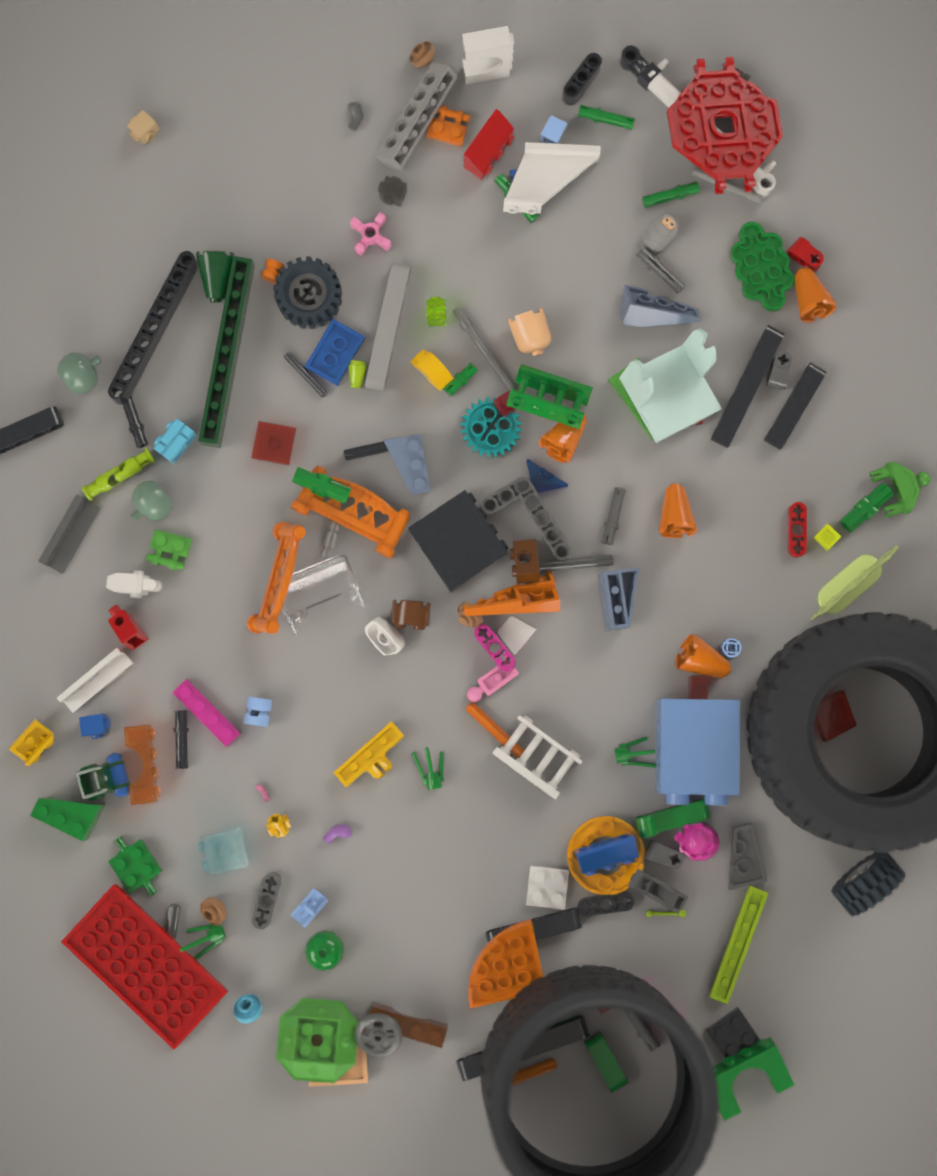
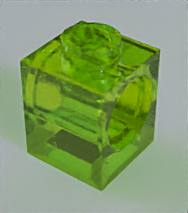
M438 296L426 299L427 326H446L445 299H441Z

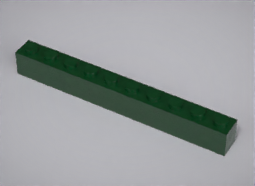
M233 256L198 440L204 446L221 448L255 269L253 260L249 258Z

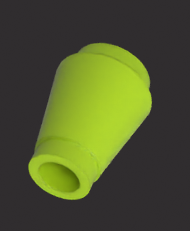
M350 360L348 368L351 388H362L367 369L365 366L366 362Z

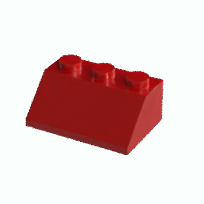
M495 109L464 153V168L481 180L485 175H490L494 168L492 165L496 160L499 161L502 158L505 147L510 146L515 139L514 127L498 109Z

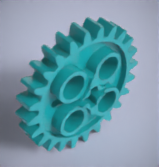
M486 397L484 403L480 399H478V405L471 403L472 410L466 409L468 416H462V419L466 422L460 424L461 427L465 428L461 430V434H466L463 441H469L467 448L473 446L472 453H475L477 450L480 451L479 457L486 453L487 459H489L490 454H493L496 459L499 452L502 456H504V450L511 452L510 445L516 447L517 444L514 440H520V436L516 433H522V429L517 428V426L522 425V421H516L520 415L513 414L514 412L506 417L502 416L495 423V431L491 429L485 440H480L488 431L487 425L491 426L497 416L501 414L493 403L494 399H496L495 397L490 402L488 397ZM492 411L494 417L488 419L484 416V413ZM507 422L510 427L503 430L499 427V424ZM475 426H481L483 432L476 434L472 429ZM496 437L499 442L496 445H491L488 439Z

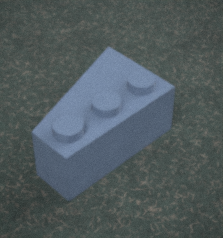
M416 434L384 439L383 441L410 493L430 492L422 435Z
M640 567L607 571L597 575L606 631L626 629L631 626L635 591L637 590L636 584Z

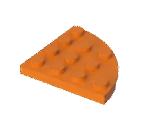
M531 919L519 922L503 930L480 952L469 976L468 999L470 1009L514 999L521 989L525 986L527 987L539 977H543Z

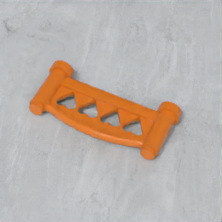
M316 466L312 470L313 473L326 475V470L320 466ZM331 476L329 477L333 481L352 488L348 497L355 499L353 505L341 511L340 502L333 499L324 502V497L318 496L304 487L298 498L293 500L290 508L307 516L309 511L312 510L378 544L375 551L388 559H392L395 553L393 550L411 515L410 512L402 508L400 511L394 510L385 500L363 486ZM362 502L365 506H370L372 512L358 520L357 505ZM380 511L382 515L389 516V521L375 528L374 513Z
M278 522L273 527L272 533L274 538L279 541L260 613L252 614L247 619V628L253 633L275 634L279 630L277 619L291 582L299 540L303 539L306 534L304 527L301 525Z

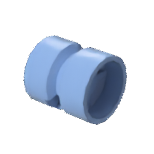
M248 696L246 707L249 710L245 713L243 723L268 727L270 719L268 712L271 711L273 700Z

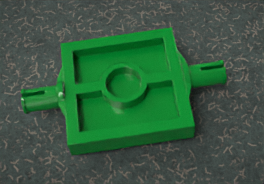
M122 836L114 840L120 851L108 862L127 892L130 894L137 888L145 887L150 896L157 891L151 881L163 870L144 841L140 839L134 844L127 846Z

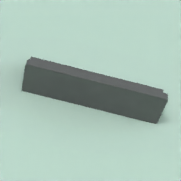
M76 494L38 562L63 574L100 511V507Z

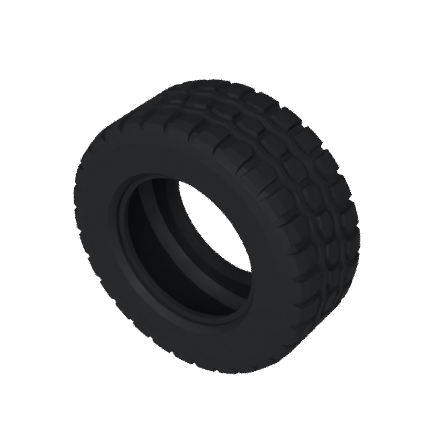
M882 612L848 615L813 626L792 638L784 645L782 650L778 651L768 662V668L762 671L756 683L758 686L757 690L753 691L749 704L751 713L747 715V730L750 731V736L747 737L749 754L753 755L751 763L756 776L761 779L760 784L769 798L773 799L777 809L783 815L788 816L801 829L810 832L818 838L851 849L885 853L893 852L896 849L903 851L916 848L920 843L927 844L936 840L937 629L932 630L929 624L917 619L909 620L904 615L893 613L886 615ZM859 668L884 673L899 682L914 699L920 712L923 727L922 746L912 769L895 785L872 794H857L836 781L823 765L817 752L814 738L815 716L823 696L838 679Z

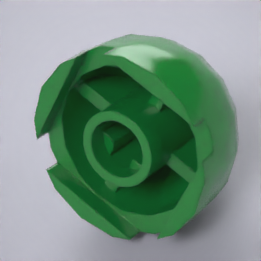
M323 930L316 932L310 937L305 947L306 959L310 966L316 970L326 971L333 969L340 963L344 955V945L339 936L332 931Z

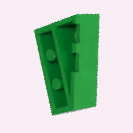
M41 797L38 798L30 816L80 841H85L89 839L105 804Z

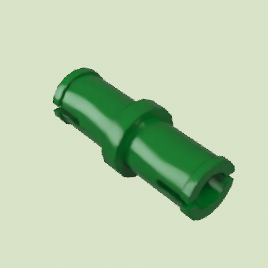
M470 362L460 373L454 375L455 378L443 390L452 397L462 386H466L467 381L478 372L477 367L473 366V363Z

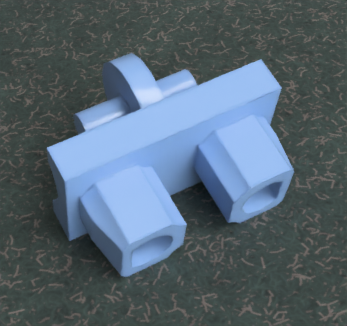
M313 888L292 912L291 916L306 928L329 900Z

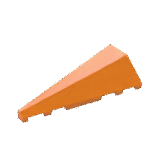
M547 571L545 576L540 577V582L513 585L494 593L493 597L489 599H479L477 604L469 607L464 605L463 609L465 616L560 612V599L555 587L552 571Z

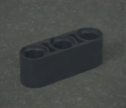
M588 54L565 84L562 95L565 104L575 105L599 74L602 64V58L599 54ZM589 63H595L597 66L592 67ZM584 77L586 81H579L578 78ZM567 92H574L576 95L569 96Z

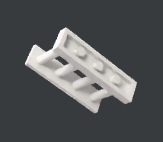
M519 715L516 719L521 723L504 747L501 746L500 749L495 747L491 754L551 798L556 799L560 794L557 791V785L574 762L579 765L583 761L579 759L580 755L572 749L568 751L532 725L534 722L526 715L523 717ZM528 727L536 733V736L520 758L514 760L509 756L511 754L510 750ZM542 739H544L552 747L537 768L529 771L525 768L527 765L526 761ZM559 750L568 758L553 779L546 783L541 779V774Z

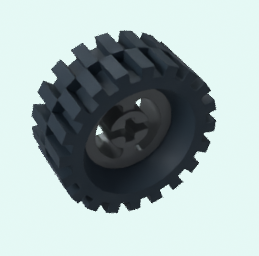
M306 256V261H302L301 257L296 258L297 263L287 262L288 268L282 267L279 270L281 276L276 275V285L273 286L275 301L283 317L286 320L289 319L290 323L294 326L299 324L300 328L305 329V326L309 325L310 329H315V324H319L322 327L325 325V320L330 322L333 319V313L337 315L339 312L338 305L341 306L342 290L339 279L334 269L331 270L330 265L326 262L322 264L321 259L316 258L313 261L312 257ZM310 283H314L322 289L320 296H318L316 288H312ZM310 292H312V296L307 295L306 297L305 293L309 294ZM299 293L302 301H305L307 305L311 306H305L298 303L296 300V294Z

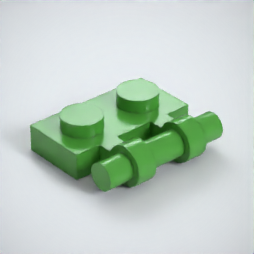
M155 529L149 548L155 549L156 553L155 555L148 553L146 561H150L157 566L160 564L168 566L172 570H184L185 563L179 562L180 556L188 558L193 540ZM163 553L173 554L172 559L162 557Z

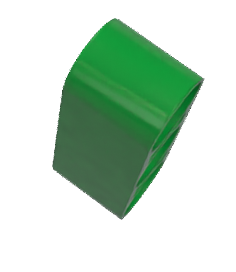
M601 1032L584 1041L611 1093L629 1083Z

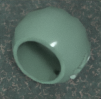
M70 353L61 359L57 371L63 382L73 393L84 394L96 386L98 375L94 367L102 361L98 356L89 361L87 357L80 353Z
M153 480L144 481L133 491L132 501L137 510L130 516L135 521L142 515L149 520H162L172 510L173 501Z

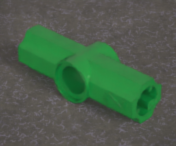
M299 466L292 479V483L307 488L318 496L329 497L343 504L346 503L352 489L333 481L329 476L321 473L316 474Z
M881 483L868 496H864L839 521L841 526L851 533L865 520L870 519L894 495L889 486Z

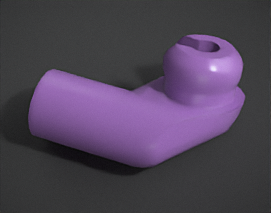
M334 825L323 839L328 844L336 837L344 836L347 839L351 837L352 830L347 825Z

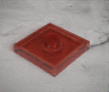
M258 421L251 458L290 466L297 429L295 427Z
M839 690L822 699L818 706L815 721L824 742L857 726L844 690Z

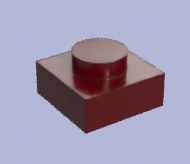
M510 390L493 401L503 417L517 410L507 406Z

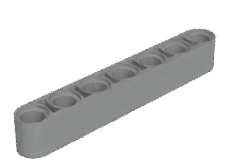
M392 262L366 376L365 388L379 391L385 390L409 283L411 266Z

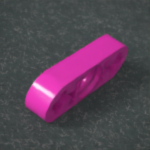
M481 624L475 628V638L498 667L504 672L512 671L516 666V661L490 627ZM480 631L486 632L490 639L488 642L483 636L479 637L481 635ZM494 643L500 645V650L497 653L490 652V646ZM502 654L506 660H510V666H502L504 664L500 658Z

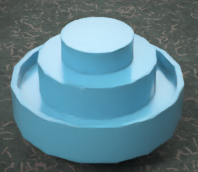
M253 994L241 996L233 1006L235 1018L241 1023L254 1022L262 1013V1003Z

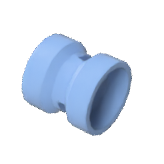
M734 638L722 641L719 646V651L725 658L738 656L742 649L740 642Z

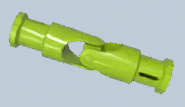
M146 447L142 453L135 457L131 456L119 466H115L96 477L92 483L87 486H81V489L88 500L92 501L96 495L101 492H107L126 478L142 471V468L151 462L155 463L156 460ZM114 474L116 480H109V477Z

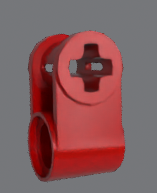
M799 237L787 250V254L792 260L799 263L803 268L812 269L813 272L818 271L824 261L823 254L803 237Z

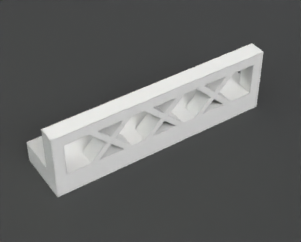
M116 648L59 695L57 699L59 702L65 703L72 713H75L134 663L123 649Z

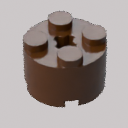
M393 600L391 623H394V628H405L406 625H413V629L425 630L426 626H429L431 603L427 602V606H424L422 601L402 600L399 604L397 600Z

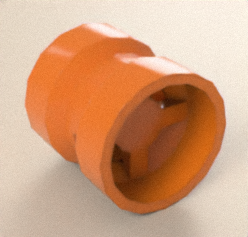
M267 258L265 262L266 268L261 272L260 277L276 284V275L279 276V270L284 265L277 260Z

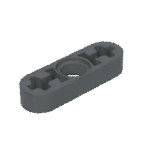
M268 873L263 878L252 918V923L257 929H265L271 922L281 885V878L277 873ZM274 877V881L277 882L271 888V891H275V894L269 891L264 892V888L266 890L269 888L267 879ZM268 895L272 898L270 906L262 904L261 899L263 896ZM259 908L270 910L269 913L265 912L264 919L267 922H264L262 925L256 920L262 914V911L258 910Z

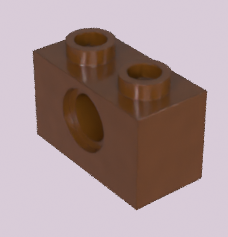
M536 539L513 541V548L510 549V559L515 562V565H512V576L516 577L517 584L540 582ZM522 560H527V561H529V562H527V563H522L521 561H522Z

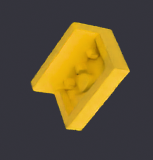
M34 719L10 745L9 750L21 758L25 765L29 767L40 759L41 752L45 748L49 749L54 743V733L37 719Z

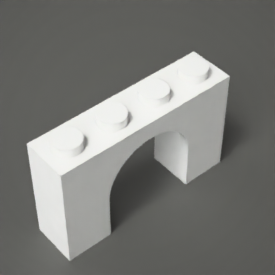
M508 26L462 34V45L465 59H462V68L466 85L509 77L510 70L513 69L514 37L513 33H509Z

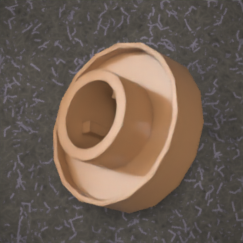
M429 41L417 44L410 54V62L415 67L430 65L433 61L435 47Z
M469 602L461 603L457 608L459 622L464 626L477 628L483 622L482 615L465 616L463 606L467 605L469 607L474 604Z
M208 897L200 905L202 916L210 924L220 925L226 920L227 911L222 901L214 897Z

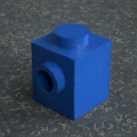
M107 714L79 717L82 737L92 736V739L103 738L104 733H109L111 721Z

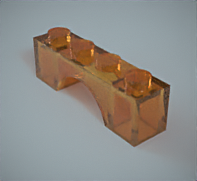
M151 725L124 727L125 747L135 750L140 755L143 763V770L139 779L129 785L131 805L158 802L160 788L156 785V779L159 774L158 768L155 767L154 759L157 758L156 748H153L152 741L155 739L154 728H151Z

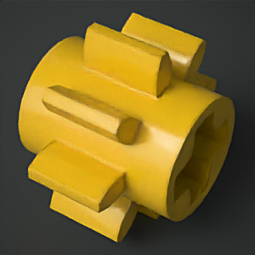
M280 813L269 817L266 826L271 837L276 835L279 838L288 834L291 824L287 815L281 816Z

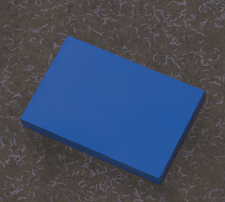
M332 319L307 361L305 369L338 386L348 370L350 360L355 358L366 337Z

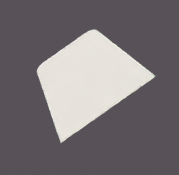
M511 616L498 630V635L512 653L516 655L537 629Z

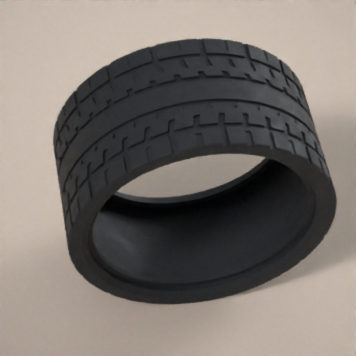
M583 965V967L572 966L562 970L559 969L548 973L545 977H539L527 987L525 986L515 995L516 997L506 1004L501 1014L496 1018L493 1029L490 1030L485 1043L486 1047L484 1048L481 1061V1091L495 1148L510 1176L697 1175L696 1173L701 1169L707 1158V1153L710 1152L717 1130L719 1118L717 1116V1113H719L718 1083L714 1075L715 1070L712 1061L707 1055L708 1052L702 1041L662 993L645 980L635 977L629 972L620 969L617 971L616 968L607 966ZM595 1008H613L638 1014L652 1021L667 1033L676 1059L677 1084L675 1096L669 1114L661 1128L638 1151L621 1160L604 1165H572L560 1162L540 1152L522 1136L510 1116L511 1086L515 1071L527 1048L550 1025L576 1012Z

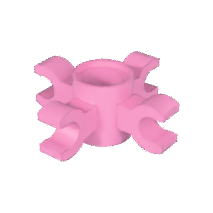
M381 212L373 223L364 225L355 217L350 221V227L360 232L363 236L354 248L355 252L360 256L364 254L368 245L378 244L386 251L392 246L390 240L379 235L380 228L387 221L385 219L386 216ZM369 231L376 233L373 237L366 236Z

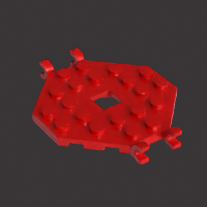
M733 56L726 57V63L722 64L723 70L706 71L704 58L697 59V65L693 66L696 76L666 112L672 148L715 180V195L723 194V189L727 188L725 179L744 178V192H752V187L756 186L754 173L783 137L777 101L772 97L768 98L751 81L747 82L740 76L741 74L734 68ZM731 117L734 132H718L715 118Z

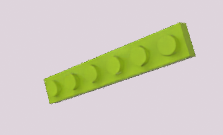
M750 885L748 886L708 996L726 1004L729 1003L768 892Z

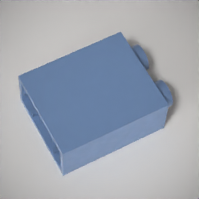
M656 699V792L666 794V804L688 805L689 794L705 795V805H728V795H739L740 700Z

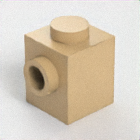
M144 110L137 116H133L127 125L130 130L129 135L136 142L140 141L144 145L152 141L160 130L157 123Z

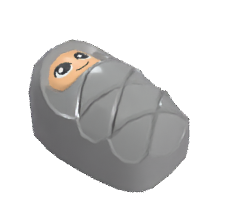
M663 214L651 224L642 237V245L649 252L659 254L673 242L679 230V222L676 217L671 214Z

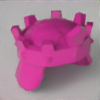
M706 823L687 824L681 833L677 832L674 836L676 842L680 844V852L686 854L691 860H708L719 849L720 839L718 833Z

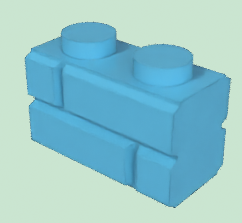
M177 418L175 421L172 420L166 426L167 431L163 436L157 437L153 448L173 464L176 463L197 436L192 429Z

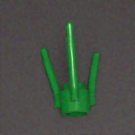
M647 737L639 738L626 744H619V748H615L616 763H621L622 766L633 765L656 768V764L628 761L632 760V756L654 754L655 750L631 752V749L627 748L646 741Z
M425 747L429 773L426 776L416 753L412 752L423 785H426L427 790L441 788V782L444 781V752H440L438 775V772H433L429 748Z
M209 924L188 928L187 932L207 929L209 931H206L207 936L180 948L179 951L183 952L207 940L213 942L194 956L197 960L216 945L222 943V939L226 938L222 925Z

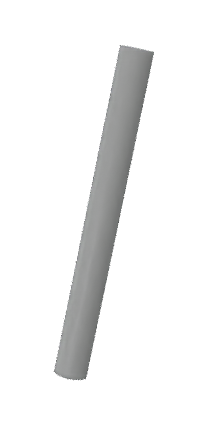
M694 167L692 175L715 184V180ZM726 181L727 190L759 204L761 203L763 196L754 192H744V188Z

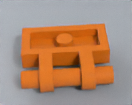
M442 105L436 112V114H440L439 119L432 118L426 137L462 147L467 127L462 126L461 123L462 121L469 123L471 115L465 114L461 110L454 111L448 109L447 106ZM446 116L456 119L455 123L445 121Z

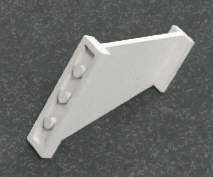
M525 142V153L506 199H504L503 212L513 214L517 212L528 214L541 213L543 204L594 162L599 163L600 146Z

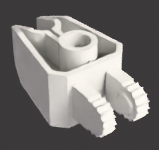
M133 570L132 573H114L107 576L106 588L116 593L130 594L131 598H142V595H148V591H161L163 584L158 580L149 579L150 576L144 575V571Z

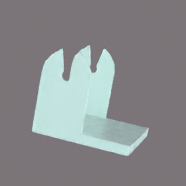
M702 329L693 331L682 346L645 364L637 359L631 361L619 377L655 443L722 410L704 378V375L716 362L715 346L704 348L703 344L708 334Z

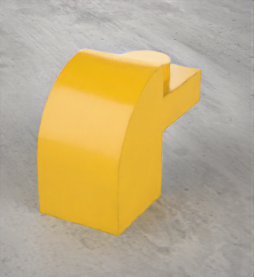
M424 349L410 361L413 367L419 370L429 383L439 391L453 379L440 360Z

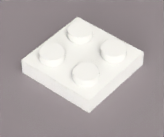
M530 865L526 905L565 910L569 870Z

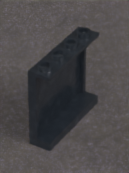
M466 490L408 527L409 532L450 593L502 557L507 556L508 552L506 550L509 549L504 540L500 541L496 536L498 531L494 525H489L485 520L487 515L482 508L478 509L474 504L477 501L471 492L467 493Z

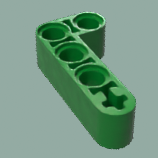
M704 798L689 802L688 805H677L634 817V822L639 838L643 839L655 836L659 832L707 820L712 817L709 806L705 805Z

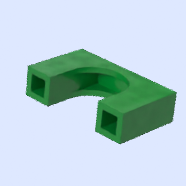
M771 1037L762 1039L757 1044L744 1048L736 1055L726 1057L722 1062L713 1066L719 1090V1113L724 1121L742 1112L732 1088L736 1076L743 1070L748 1068L763 1070L777 1094L795 1085Z

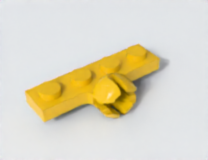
M391 721L333 773L346 788L367 771L375 779L382 778L385 775L379 769V766L387 772L391 770L392 763L386 754L405 736Z

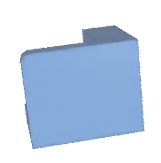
M550 115L541 133L540 142L560 144V138L567 123Z

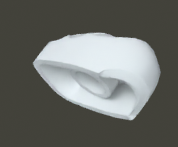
M376 617L365 627L367 637L384 656L397 654L404 648L405 638L386 619Z

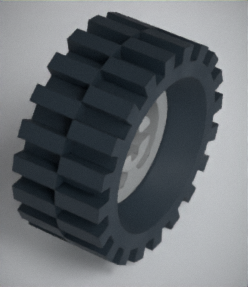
M874 852L871 856L865 857L863 861L858 862L856 866L843 874L842 878L833 885L831 892L850 916H858L861 913L867 912L869 908L872 909L878 902H882L886 896L892 894V891L897 889L899 884L904 881L906 873L888 852Z

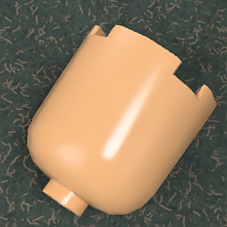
M543 308L538 309L539 313H533V310L519 314L515 316V321L508 319L514 341L521 353H532V356L543 354V349L547 348L551 343V334Z

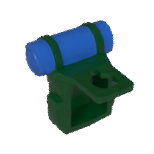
M112 753L106 758V762L101 765L90 764L80 768L76 775L83 799L93 801L105 797L107 793H115V796L125 797L132 792L122 754Z

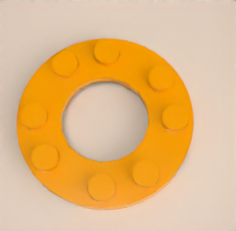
M612 816L591 818L582 823L569 840L567 862L570 872L583 888L595 894L613 895L625 891L629 888L631 876L636 872L637 868L643 870L645 849L641 838H639L637 831L630 824ZM627 833L634 835L639 857L634 858L635 862L625 865L623 863L619 870L612 874L604 875L597 873L586 876V873H581L574 852L575 849L588 846L593 840L602 836L617 837Z

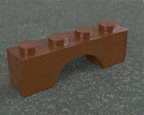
M373 1002L369 1015L381 1013L392 1017L399 1024L403 1037L439 1048L443 1047L448 1024L432 1019L408 1016L394 1010L392 1007ZM376 1021V1022H375V1026H376V1025H382V1026H383V1022H378V1021ZM391 1029V1030H387L389 1033H393V1034H394V1032H393L392 1029Z

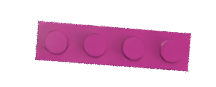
M185 679L172 692L226 747L241 734L188 679Z

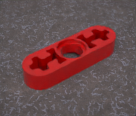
M795 502L788 508V553L794 558H799L807 550V508L805 504ZM797 506L799 510H802V513L798 515V520L802 519V522H792V519L795 520L797 518V514L793 512V509ZM794 525L802 527L801 535L793 533L792 528ZM792 538H802V541H798V547L802 548L798 554L792 549L796 546V540L792 541Z

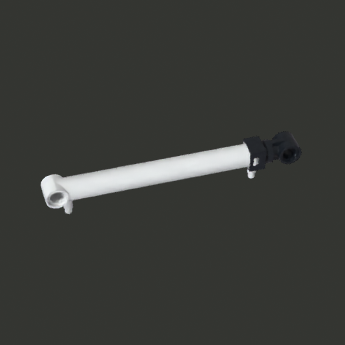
M629 45L622 50L621 67L638 78L637 83L646 91L649 89L668 108L681 94L661 74V71L669 62L667 59H664L656 66L653 62L649 63L644 59L636 46ZM632 56L634 60H628L626 57ZM716 126L717 131L720 132V133H723V132ZM774 160L763 169L759 167L754 173L756 186L753 187L754 192L763 197L770 195L775 187V178L769 173L776 165ZM761 183H766L769 188L762 187Z

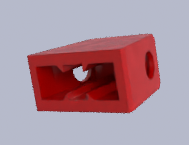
M114 605L108 610L112 616L108 619V623L123 645L134 651L149 640L130 613L124 609L121 610L119 605Z

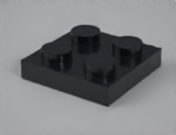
M738 1007L706 1028L725 1058L732 1057L742 1049L749 1048L760 1041V1038Z

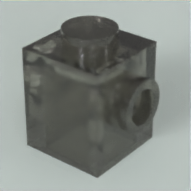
M386 176L384 181H381L378 186L380 199L387 205L402 206L408 191L407 183L402 182L396 176Z

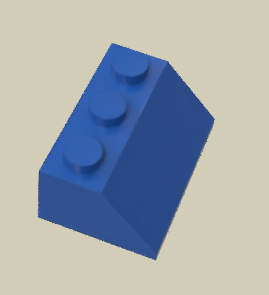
M631 833L574 850L582 874L586 873V876L597 874V870L605 868V870L616 868V864L621 862L624 865L635 862L634 858L639 857L636 841Z

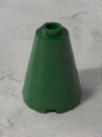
M199 251L196 252L205 296L212 303H221V299L226 297L234 256L233 252H230V256L225 254V251H203V255Z

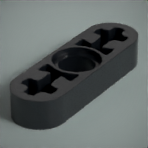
M627 892L585 897L579 900L577 908L583 916L623 912L633 908L634 899ZM624 896L630 900L626 907L623 904H617L618 908L614 909L615 902L613 897H616V901H622ZM603 899L611 901V907L607 910L600 907V902ZM593 900H597L599 911H595V907L589 908V912L581 909V906H584V902L594 905Z

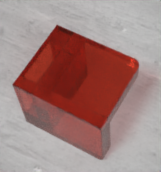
M689 676L688 699H708L710 677Z

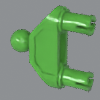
M892 461L886 463L885 467L869 472L870 477L878 475L871 479L873 483L889 477L897 495V503L883 507V512L891 510V512L884 514L886 518L900 513H911L920 492L919 486H927L931 481L929 473L919 472L915 478L913 471Z

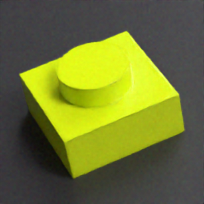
M827 523L813 538L828 551L841 536Z

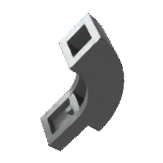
M638 868L631 876L628 885L678 914L688 898L685 894Z

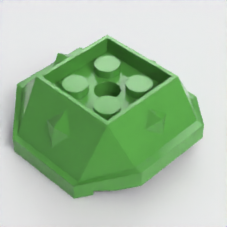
M302 998L280 1016L276 1059L294 1080L335 1083L356 1064L357 1041L355 1030L359 1022L342 1001ZM316 1034L321 1035L323 1038L320 1046H315L312 1042Z

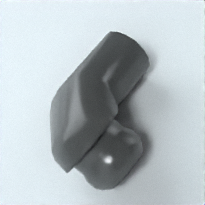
M351 102L348 104V110L352 113L353 118L348 127L356 131L364 115L361 105L357 102Z

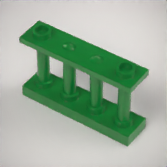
M521 364L515 383L520 385L518 390L511 389L507 406L580 429L585 414L580 411L581 404L587 406L593 387ZM530 387L538 390L536 397L526 394V388ZM545 393L556 396L555 401L544 400ZM563 399L574 402L573 407L569 408L561 405Z

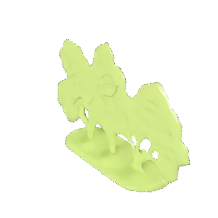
M894 546L879 557V559L871 555H861L851 562L819 591L817 599L820 609L814 613L810 620H814L825 613L837 614L843 611L880 578L882 573L881 565L891 559L899 546Z

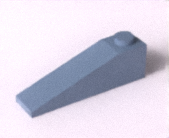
M624 285L620 315L622 323L629 327H649L701 321L697 308L678 301L671 303L664 299L665 297L659 295L657 298L647 294L648 290Z

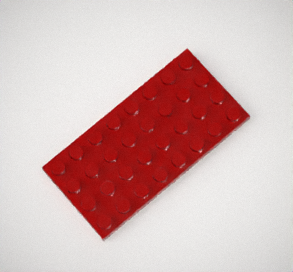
M116 883L110 887L61 941L173 1050L181 1044L228 992L188 951L180 952L179 949L182 946Z

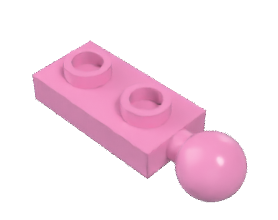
M510 660L503 661L504 664L502 666H510ZM496 666L477 680L480 685L479 687L469 688L467 691L468 699L472 702H477L482 698V693L485 692L487 696L491 695L516 677L519 672L516 668L510 672H504Z

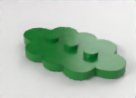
M747 222L740 229V241L735 243L730 251V258L737 265L734 272L735 277L739 282L743 283L741 288L742 294L747 300H760L762 307L766 311L777 312L785 304V292L792 288L795 281L792 271L788 269L790 257L782 251L783 241L778 234L773 232L765 233L760 224Z

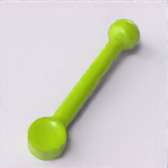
M681 909L678 914L676 912H652V910H647L645 914L647 917L679 915L683 918L686 916V911Z

